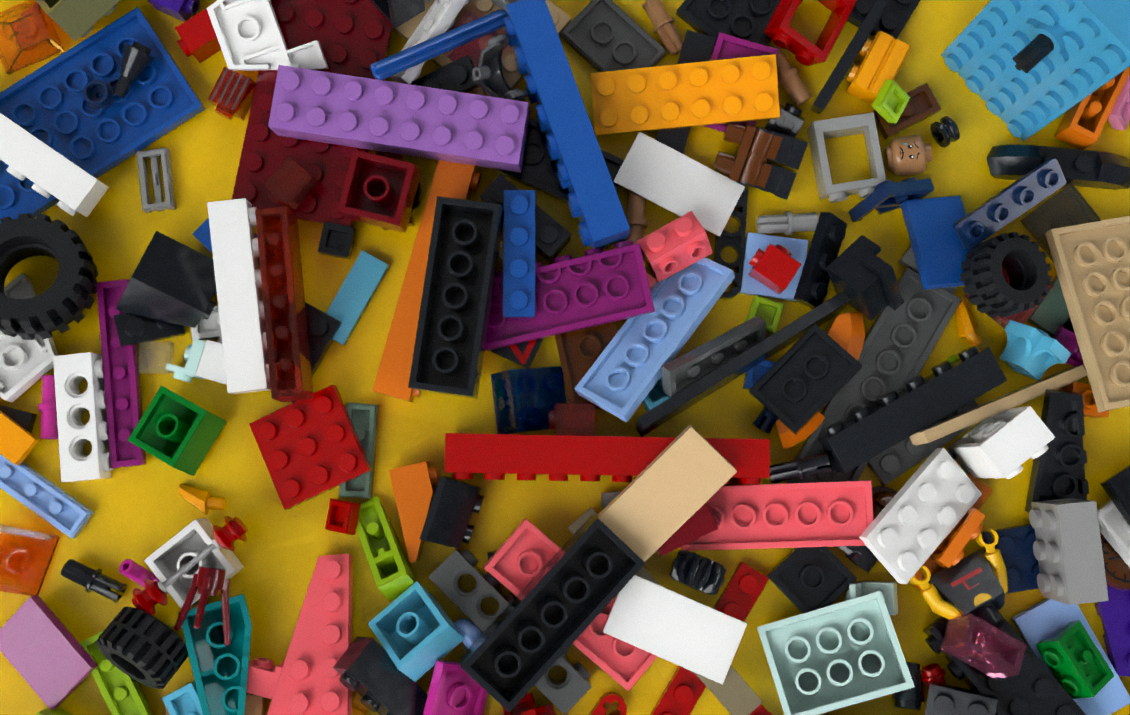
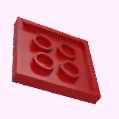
M332 384L249 423L284 510L293 508L372 471L336 385Z

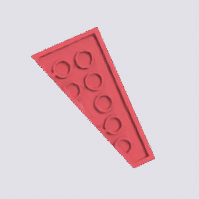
M338 554L318 557L267 715H352V690L346 688L340 682L339 678L341 675L333 667L352 644L353 555Z

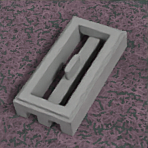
M160 148L136 152L143 212H161L164 209L176 210L170 150ZM158 156H161L166 202H163ZM149 157L151 158L155 203L152 204L146 158Z

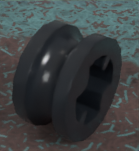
M948 116L941 118L940 123L934 122L930 126L933 138L941 147L945 148L950 144V141L955 142L960 138L957 125Z

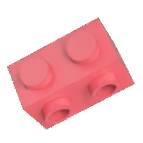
M692 211L637 241L640 244L644 260L658 283L713 253L706 231Z

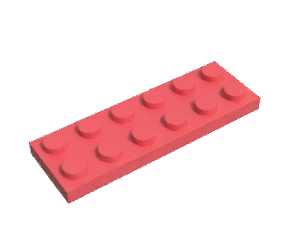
M871 480L722 486L707 501L718 523V529L682 546L681 551L866 546L859 536L874 520Z
M524 518L483 567L517 596L561 548L529 520ZM615 596L572 644L629 691L657 656L603 632L617 598Z

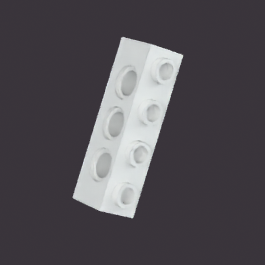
M87 352L53 356L61 482L111 478V471L114 468H111L102 355ZM83 379H86L88 382L87 390L83 394H81L79 391V384ZM87 409L90 413V419L84 425L81 421V415ZM89 440L92 444V451L90 455L86 456L83 452V446Z

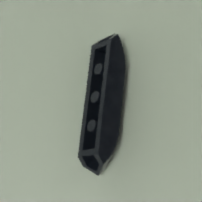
M1035 145L993 146L987 156L990 174L996 179L1017 181L1049 158H1056L1067 181L1066 185L1112 190L1128 189L1130 187V159L1118 154Z

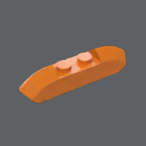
M849 312L838 315L827 335L857 361L863 348L865 336L862 313ZM818 412L797 435L792 433L781 421L777 420L776 426L783 449L794 446L809 437L820 426L825 416Z

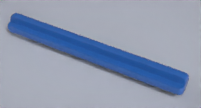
M505 10L494 11L371 64V72L375 79L383 80L505 27L503 18L507 17V13Z

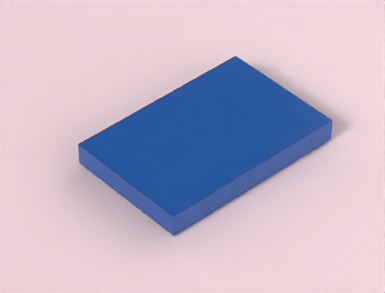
M950 196L905 200L901 204V209L923 290L965 286L964 281L960 279V274L964 273L961 265L962 261L967 260L965 255L970 250L963 249L953 228L955 222L966 216L961 197Z

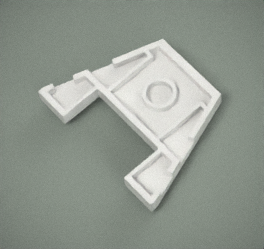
M217 0L207 8L229 70H278L279 65L310 70L329 69L318 40L289 50L287 49L270 0Z
M21 273L4 287L5 295L10 298L28 299L37 296L31 279L24 273ZM0 330V397L9 402L15 401L54 367L53 356H58L59 354L52 337L42 339L38 334H35L33 340H23L18 334L15 337L5 335Z

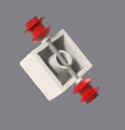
M227 515L224 517L226 524L223 527L218 525L212 526L207 518L195 519L144 560L159 579V582L146 579L144 581L146 588L143 591L137 588L133 590L134 598L132 603L135 608L154 615L156 613V604L159 603L163 606L168 604L167 592H169L182 609L192 585L193 576L198 574L199 566L226 570L225 578H232L244 568L233 551L236 549L234 544L236 540L247 541L245 533L248 532V529L238 517L235 516L232 519ZM196 592L190 609L199 604L201 594Z

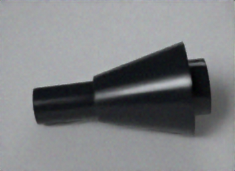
M135 40L132 46L125 43L120 69L121 76L112 93L125 98L132 82L155 59L150 56L152 51L150 48Z

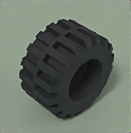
M1017 232L1004 233L974 246L965 255L967 260L962 261L961 265L964 273L960 274L961 281L965 283V286L962 287L964 294L968 293L970 296L968 301L972 305L977 304V310L981 313L987 312L988 316H999V318L1026 311L1039 305L1044 300L1043 296L1048 295L1050 289L1047 285L1051 284L1052 277L1048 275L1051 267L1050 263L1047 264L1045 261L1047 257L1045 252H1040L1038 249L1040 245L1036 241L1030 242L1029 236L1024 234L1019 236ZM1002 266L1008 274L1009 284L1006 282L1003 276Z
M123 607L96 640L102 654L114 666L139 683L157 689H163L189 656L185 643L171 628L151 614L132 607Z

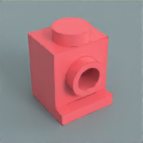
M255 657L254 660H250L246 693L272 699L284 661L275 666L273 665L274 661L268 658Z

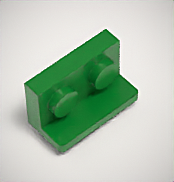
M1080 620L1069 622L1052 639L1040 640L1036 644L1037 649L1057 681L1072 699L1094 697L1114 677L1113 672Z

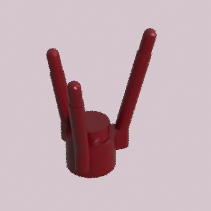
M199 566L198 574L193 576L192 585L174 626L175 630L181 629L196 592L201 595L194 628L199 629L208 596H218V591L221 590L224 644L226 646L231 644L228 591L230 579L225 578L226 570Z

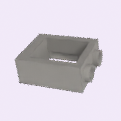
M874 112L812 122L807 129L819 200L829 199L830 203L847 200L849 195L859 194L860 198H866L876 190V185L886 181ZM864 133L872 178L832 184L824 139Z

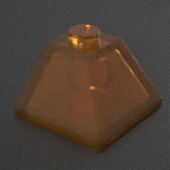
M28 0L0 12V59L7 74L10 75L65 51L50 16L47 15L36 0Z
M0 524V591L28 596L39 595L60 537L54 534Z

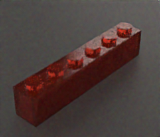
M287 206L255 210L271 398L280 402L313 399L297 215Z

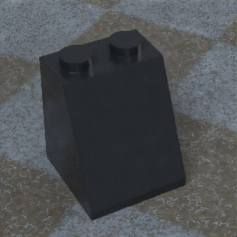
M156 231L115 309L124 313L196 328L201 318L206 320L209 318L216 304L211 301L213 294L217 296L213 259Z

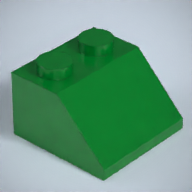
M161 385L128 438V441L173 468L194 476L227 421Z

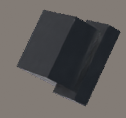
M861 235L826 269L836 295L840 292H845L851 299L849 305L872 321L887 306L896 310L904 301L893 267L876 256L881 251L880 246Z

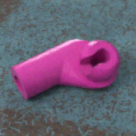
M131 559L124 560L119 567L121 574L146 588L144 584L146 579L159 582L154 573Z

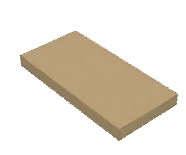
M689 425L598 514V519L645 562L737 470L700 433Z

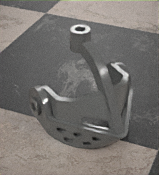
M496 35L487 41L488 47L481 51L479 67H475L472 71L474 85L481 86L492 97L523 101L530 95L529 91H521L520 88L511 90L503 76L501 55L503 47L510 41L509 35Z

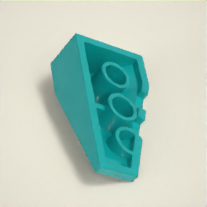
M241 594L229 598L230 645L226 646L224 644L221 600L206 604L199 629L194 628L198 607L189 609L182 624L203 715L245 714L252 624L245 596Z

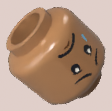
M920 135L892 139L890 146L885 147L888 171L893 170V173L898 177L923 173L926 169V162L932 161L930 143L924 144L923 138Z

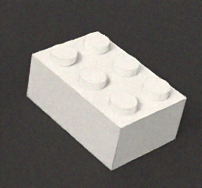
M1026 406L1008 409L982 420L947 449L950 453L957 455L956 461L966 473L972 474L974 478L998 479L1006 477V479H1010L1023 470L1021 464L1030 457L1035 459L1044 454L1049 449L1047 444L1056 437L1032 407Z

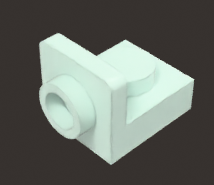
M194 338L193 343L187 346L184 354V361L186 362L184 368L167 363L165 369L174 371L173 378L192 383L193 377L204 380V378L195 376L206 341Z
M858 581L850 583L846 593V601L881 591L889 615L899 614L897 582Z

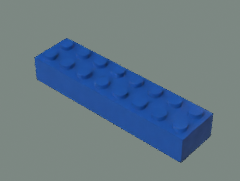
M520 0L506 5L507 17L503 18L506 28L504 30L505 34H508L510 38L508 44L510 48L514 47L515 62L520 75L526 74L524 76L527 85L525 89L530 93L528 96L530 103L537 104L535 105L537 111L536 119L541 132L547 131L546 138L548 143H546L550 158L552 161L556 159L558 161L557 176L562 189L568 188L569 200H567L572 217L579 218L580 223L578 224L580 229H578V233L583 247L589 246L590 249L602 248L603 250L617 243L627 241L630 231L629 224L546 1Z

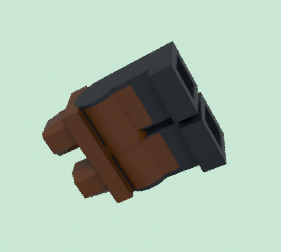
M746 122L744 126L728 123L723 140L738 145L734 155L718 151L713 165L714 168L726 173L731 180L761 189L787 200L797 173L793 169L767 160L769 159L798 170L808 142L801 138Z

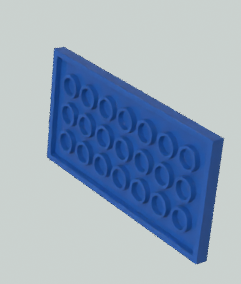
M138 7L0 93V113L95 178L103 175L136 154V152L144 149L205 110L192 87ZM135 40L152 50L150 56L155 59L132 82L125 98L114 95L112 97L113 103L107 109L93 110L87 105V101L83 96V89L88 82L102 80L105 84H110L113 89L115 88L121 76L120 69L125 43L132 46ZM98 93L97 98H101L102 93ZM2 160L0 161V219L10 216L13 220L18 219V215L23 213H30L35 218L38 214L43 213L60 201L53 195H50L48 199L31 188L34 184L33 181L27 177L24 181L19 180L6 171L9 165Z

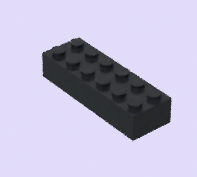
M437 196L408 388L418 391L478 398L504 221V210L501 204Z
M592 514L459 658L461 668L510 712L642 568L645 562Z

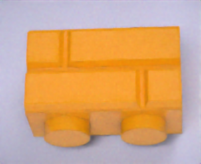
M878 31L873 39L868 37L859 52L863 56L860 64L854 63L845 79L850 82L846 89L847 93L858 99H863L864 102L872 105L884 81L895 80L911 49L910 45L899 39H894L893 36L883 31Z

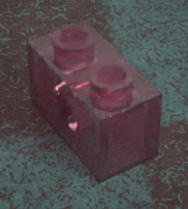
M973 614L949 620L940 649L994 679L1019 675L1027 645Z

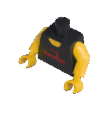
M988 529L991 535L990 543L986 544L983 541L981 533L975 538L978 545L985 547L986 552L984 554L979 549L961 559L955 566L951 565L950 568H945L932 576L929 569L922 565L919 568L922 574L921 580L918 581L914 575L909 582L920 586V594L935 614L951 621H959L965 627H969L981 620L989 632H994L1005 623L998 610L1005 603V595L1008 592V577L999 549H995V545L999 540L998 534L995 530Z

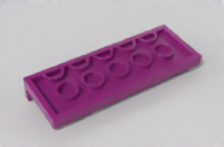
M624 241L615 244V249L603 252L602 248H595L585 251V256L573 259L572 255L555 258L553 264L542 266L541 262L536 263V318L503 317V270L496 272L484 352L655 312L640 244H633V241Z

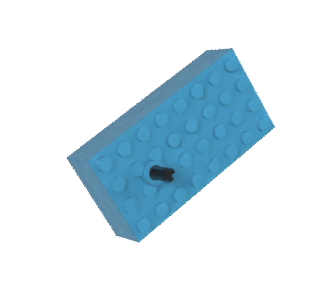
M991 0L946 48L941 56L944 58L947 67L957 72L965 80L968 89L978 94L986 102L988 110L992 114L999 116L1007 124L1009 132L1024 142L1130 67V0Z

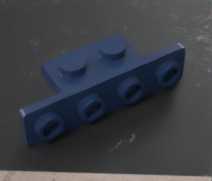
M1049 158L955 222L953 228L963 249L971 250L974 246L1066 185L1067 181L1056 158Z

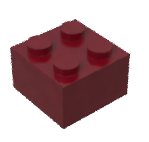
M353 149L337 211L346 219L406 233L421 172L416 164Z

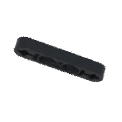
M746 186L730 216L738 221L739 230L735 233H729L723 229L720 237L715 236L714 262L729 269L736 268V272H734L735 278L731 282V284L735 285V288H731L728 293L724 292L721 295L720 299L724 300L735 297L742 286L748 200ZM725 247L733 248L737 253L736 261L733 263L723 261L720 254L721 250Z

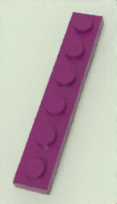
M128 279L97 282L96 285L111 468L147 465L146 451L128 441V438L143 416L137 344L120 348L114 322V315L124 313L115 308L130 281Z

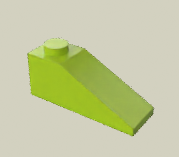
M375 496L361 503L356 530L377 588L389 601H392L412 586L416 579L382 502L378 496Z

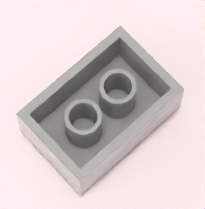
M1064 498L1031 502L1032 509L1029 512V520L1035 530L1036 541L1033 543V553L1039 563L1040 573L1037 575V585L1040 592H1042V596L1068 605L1109 601L1096 501Z

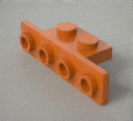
M970 473L965 474L980 490L982 495L923 564V566L929 569L931 576L934 575L939 566L950 568L951 565L955 566L959 563L965 554L963 548L970 539H975L983 528L981 522L986 516L979 509L991 494L992 489L979 479L974 478ZM918 570L914 575L920 581L922 574ZM913 585L915 588L920 590L919 585Z

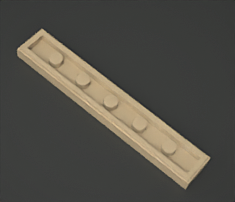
M1083 365L1062 370L925 427L910 436L911 442L915 446L930 443L1042 396L1046 390H1056L1078 381L1087 375Z

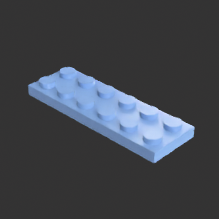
M703 258L659 283L656 281L650 289L655 312L626 320L574 388L576 393L621 420L628 422L662 376V365L675 359L735 278L733 270L710 259Z

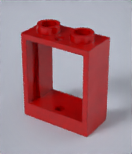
M780 0L764 33L772 38L773 44L779 48L787 49L795 55L796 61L803 65L810 66L825 62L857 0H817L832 13L815 45L789 26L801 0Z

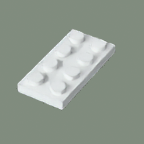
M936 448L859 538L898 583L907 584L982 493L945 448Z

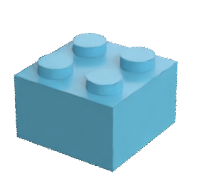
M418 581L368 623L397 669L414 682L435 665L436 660H441L465 639L434 595Z

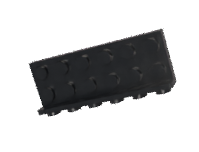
M942 616L923 630L928 636L925 639L928 646L937 655L943 654L949 662L946 665L948 670L958 681L963 679L972 691L998 696L995 715H1086L1005 618L1004 625L994 632H989L981 620L969 627H965L959 621H951Z

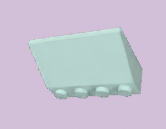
M881 591L757 627L784 715H820L915 687Z

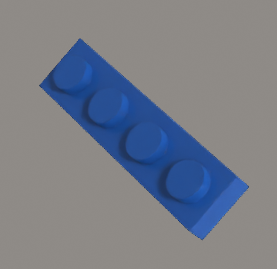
M504 190V318H536V190Z

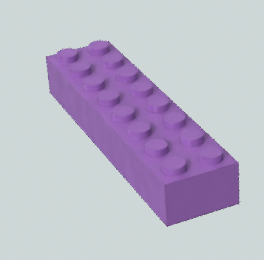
M279 65L268 127L278 136L521 173L531 111L529 102Z

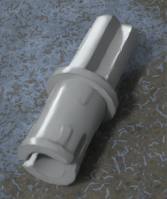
M785 211L784 214L760 215L756 220V229L760 234L785 233L787 236L791 235L792 232H815L819 217L816 212L791 214L790 211Z

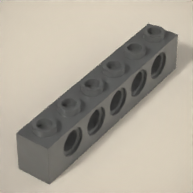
M456 549L429 578L484 632L516 597L511 593L506 596L498 588L501 583L488 571L484 574L476 566L479 561L468 549H465L463 552L460 549ZM463 574L473 575L477 582L476 588L471 591L464 590L459 583L460 577ZM485 597H494L498 601L499 609L496 612L488 613L483 610L481 603ZM568 650L551 666L560 665L564 667L567 671L566 676L562 680H553L549 676L548 670L535 684L564 715L592 687L591 681L588 679L591 676L590 672L580 662L574 665L566 657L569 653Z

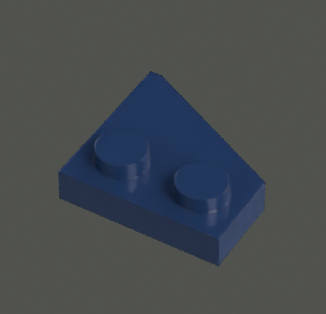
M911 177L901 182H893V180L883 181L875 186L876 190L851 209L849 215L852 222H858L873 209H877L879 215L901 208V204L905 200L924 198L934 190V186L930 178L916 180L915 177Z

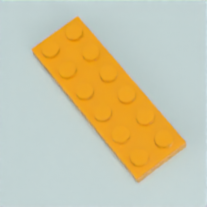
M776 54L590 73L596 136L780 118Z

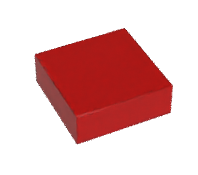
M331 498L325 529L355 535L361 504Z

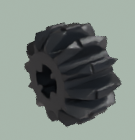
M688 550L679 551L671 566L670 576L673 580L708 595H716L725 580L726 569L723 565Z

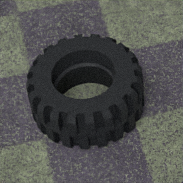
M30 213L19 214V218L14 220L7 216L0 219V330L5 335L15 337L18 334L23 340H33L35 334H38L42 339L53 337L52 332L56 330L64 333L70 329L68 324L73 320L79 323L85 317L82 313L83 309H91L94 303V299L90 294L97 293V280L95 278L98 276V271L93 258L79 235L58 219L52 221L49 216L38 214L35 219ZM32 256H49L58 260V276L52 286L44 293L28 299H14L5 295L4 282L12 267L21 260Z

